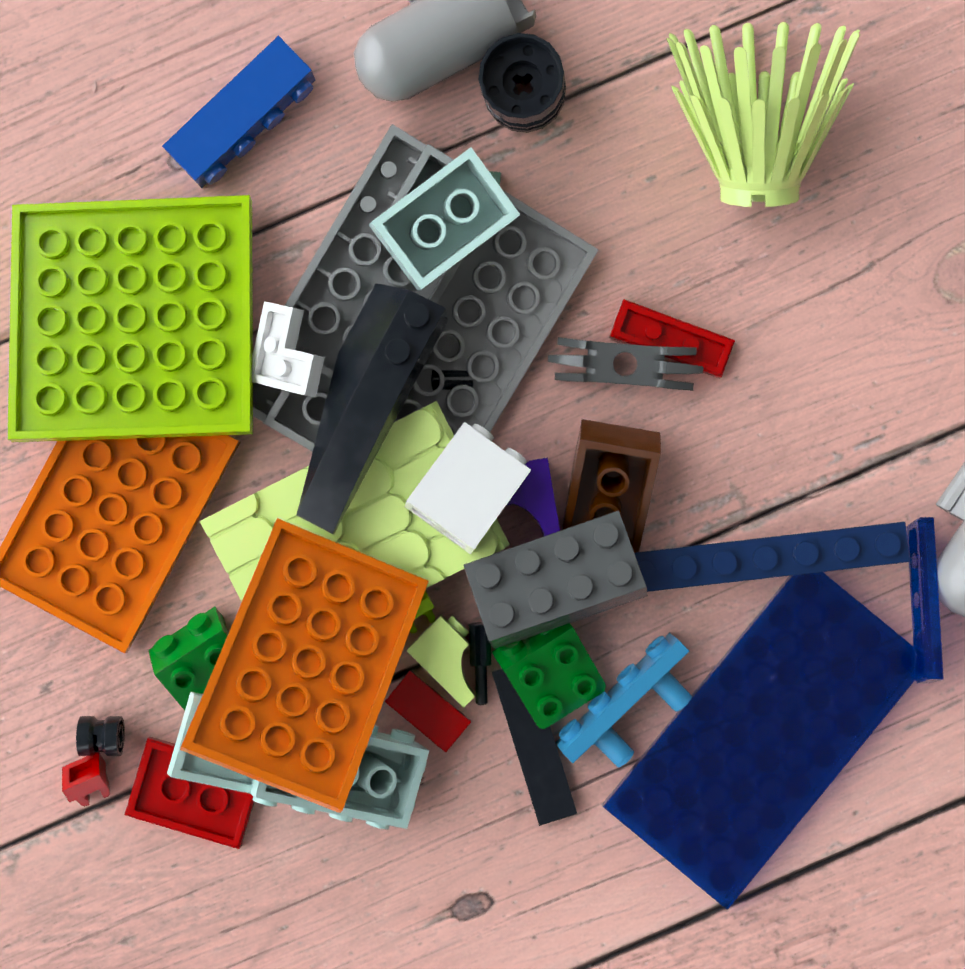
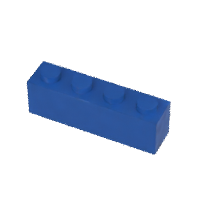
M278 35L165 142L162 147L201 188L207 183L209 185L215 184L224 176L227 171L225 166L236 155L241 158L254 147L256 143L254 138L265 128L267 130L273 129L283 119L285 115L283 111L293 101L299 103L313 90L312 83L315 81L312 70Z

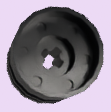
M516 33L502 37L487 50L480 63L478 80L487 109L497 123L511 131L529 133L543 129L555 120L565 102L566 82L560 56L552 45L534 34ZM530 82L532 92L528 94L523 91L518 95L516 85L521 83L526 86Z

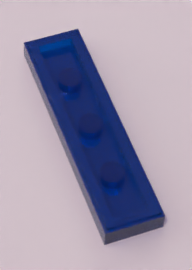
M920 517L907 526L910 555L909 577L915 681L917 683H934L944 679L934 517Z

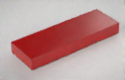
M625 299L621 303L609 338L624 344L696 347V355H664V358L676 363L703 366V373L719 379L722 378L735 343L733 339Z

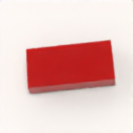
M411 670L384 701L445 753L471 723L467 716Z

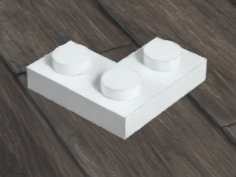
M264 301L252 355V382L316 398L325 357L296 351L304 310Z

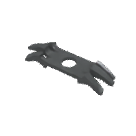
M558 337L557 345L588 349V355H548V362L587 368L586 373H555V380L601 382L693 391L694 383L663 379V373L703 374V366L664 361V355H696V347L645 346ZM623 352L631 353L637 360V368L629 376L619 375L613 366L615 357Z

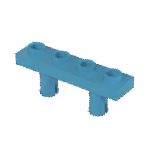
M670 632L665 637L659 636L653 640L646 648L645 652L647 655L636 665L630 664L624 668L616 679L618 683L607 693L604 691L593 698L588 705L589 711L578 721L574 719L562 728L559 733L560 738L555 743L572 763L595 744L618 768L626 764L633 756L634 751L612 728V725L650 689H653L675 712L680 711L689 703L692 698L691 694L670 673V670L689 650Z

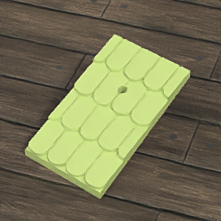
M437 401L393 423L334 535L297 516L309 466L200 521L226 573L229 574V579L241 602L277 518L429 581L426 588L465 569L464 564L493 555L510 545L496 519L470 555L404 507L409 496L454 437Z

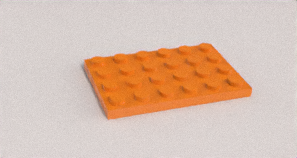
M229 435L57 441L0 546V587L113 648L127 653L241 442Z
M277 518L180 750L341 813L429 581Z

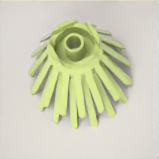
M781 22L778 25L776 46L772 54L771 75L767 71L760 73L758 99L756 91L754 28L751 23H745L742 26L743 47H737L734 50L735 74L728 73L721 31L718 26L712 25L709 29L714 59L712 51L708 46H701L699 53L694 34L690 29L684 30L689 53L686 46L679 42L674 34L669 33V38L666 39L682 77L679 83L683 94L677 87H671L714 175L719 181L721 202L743 207H752V202H765V207L788 205L799 200L801 182L853 88L854 83L846 87L848 79H842L859 40L860 30L854 31L847 43V39L843 40L846 26H841L837 29L802 124L821 51V45L818 44L821 25L820 23H815L811 26L800 72H795L790 79L780 132L779 122L789 35L788 23Z

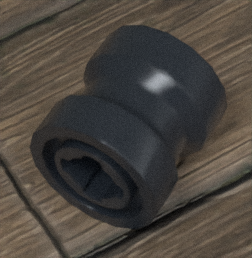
M80 716L76 730V749L79 756H93L96 752H104L107 756L122 755L125 741V725L122 716H108L105 720H97L95 716Z

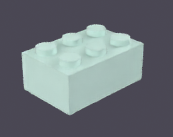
M470 147L374 219L369 226L418 291L520 216V213L472 147Z

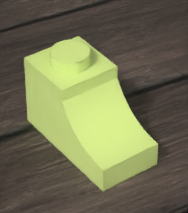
M441 614L406 651L464 708L475 697V692L468 684L462 669V654L470 643L465 638L469 631L453 615L447 620Z

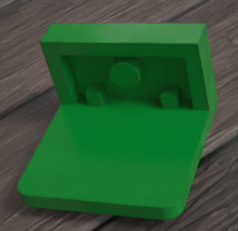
M215 606L205 613H199L192 617L187 625L172 635L163 636L148 650L154 675L184 710L186 709L190 692L204 693L229 633L224 617Z
M570 623L492 651L493 656L510 680L532 719L541 729L554 724L600 695L606 689L604 680Z

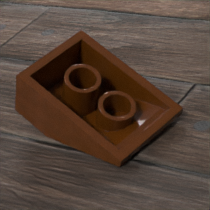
M582 419L562 530L619 511L633 551L639 552L661 455L660 432Z

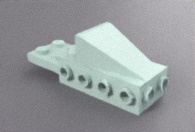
M190 692L167 771L170 777L250 793L253 796V801L267 806H277V803L291 805L292 809L302 813L315 814V810L329 813L330 817L345 822H352L353 818L365 820L366 824L386 830L389 829V826L408 828L430 751L414 741V734L399 729H392L390 735L378 732L379 727L377 725L374 726L343 811L338 813L181 751V745L203 695Z

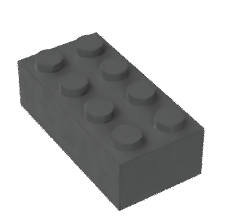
M619 511L464 564L488 640L494 649L648 596L645 581Z

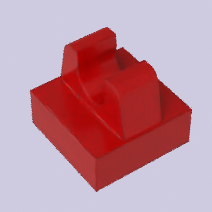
M100 752L62 767V792L69 803L76 800L81 806L90 805L89 794L97 790L101 792L104 798L110 795L106 762Z

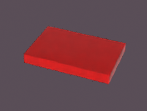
M148 737L124 815L240 849L255 802L252 800L253 796L250 793L170 777L167 771L175 744L154 737Z

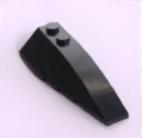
M375 284L337 355L297 511L298 517L334 535L448 322L445 307L408 289Z

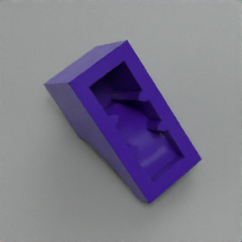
M548 457L529 460L525 466L531 469V471L506 506L516 505L529 512L537 521L544 537L560 531Z

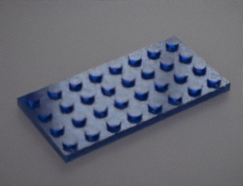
M824 572L791 575L694 691L689 703L676 713L603 802L602 806L728 910L931 661Z

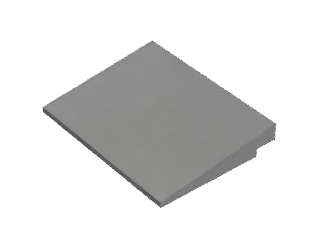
M392 124L285 304L288 307L304 310L296 351L325 357L316 398L253 382V416L313 452L338 352L377 283L408 289L445 307L448 318L446 326L394 422L437 401L454 435L464 422L471 427L474 424H478L491 432L599 249L504 191L520 213V216L423 289L417 291L370 228L369 224L454 159L433 146L422 143ZM432 370H435L439 378H434V380H439V385L435 390H432L431 385ZM441 370L467 371L470 377H444ZM445 380H473V388L467 385H457L451 390H442Z

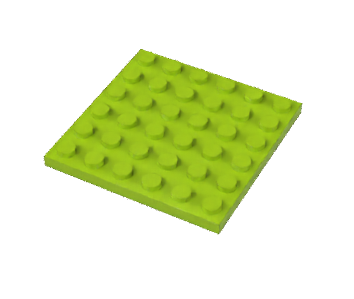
M250 195L12 205L7 440L14 443L253 434L252 199Z

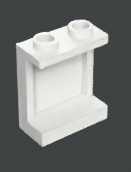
M464 422L409 496L404 507L471 555L528 476L531 469L525 466L527 460L517 451L509 447L504 451L493 443V435L478 424H474L471 427Z

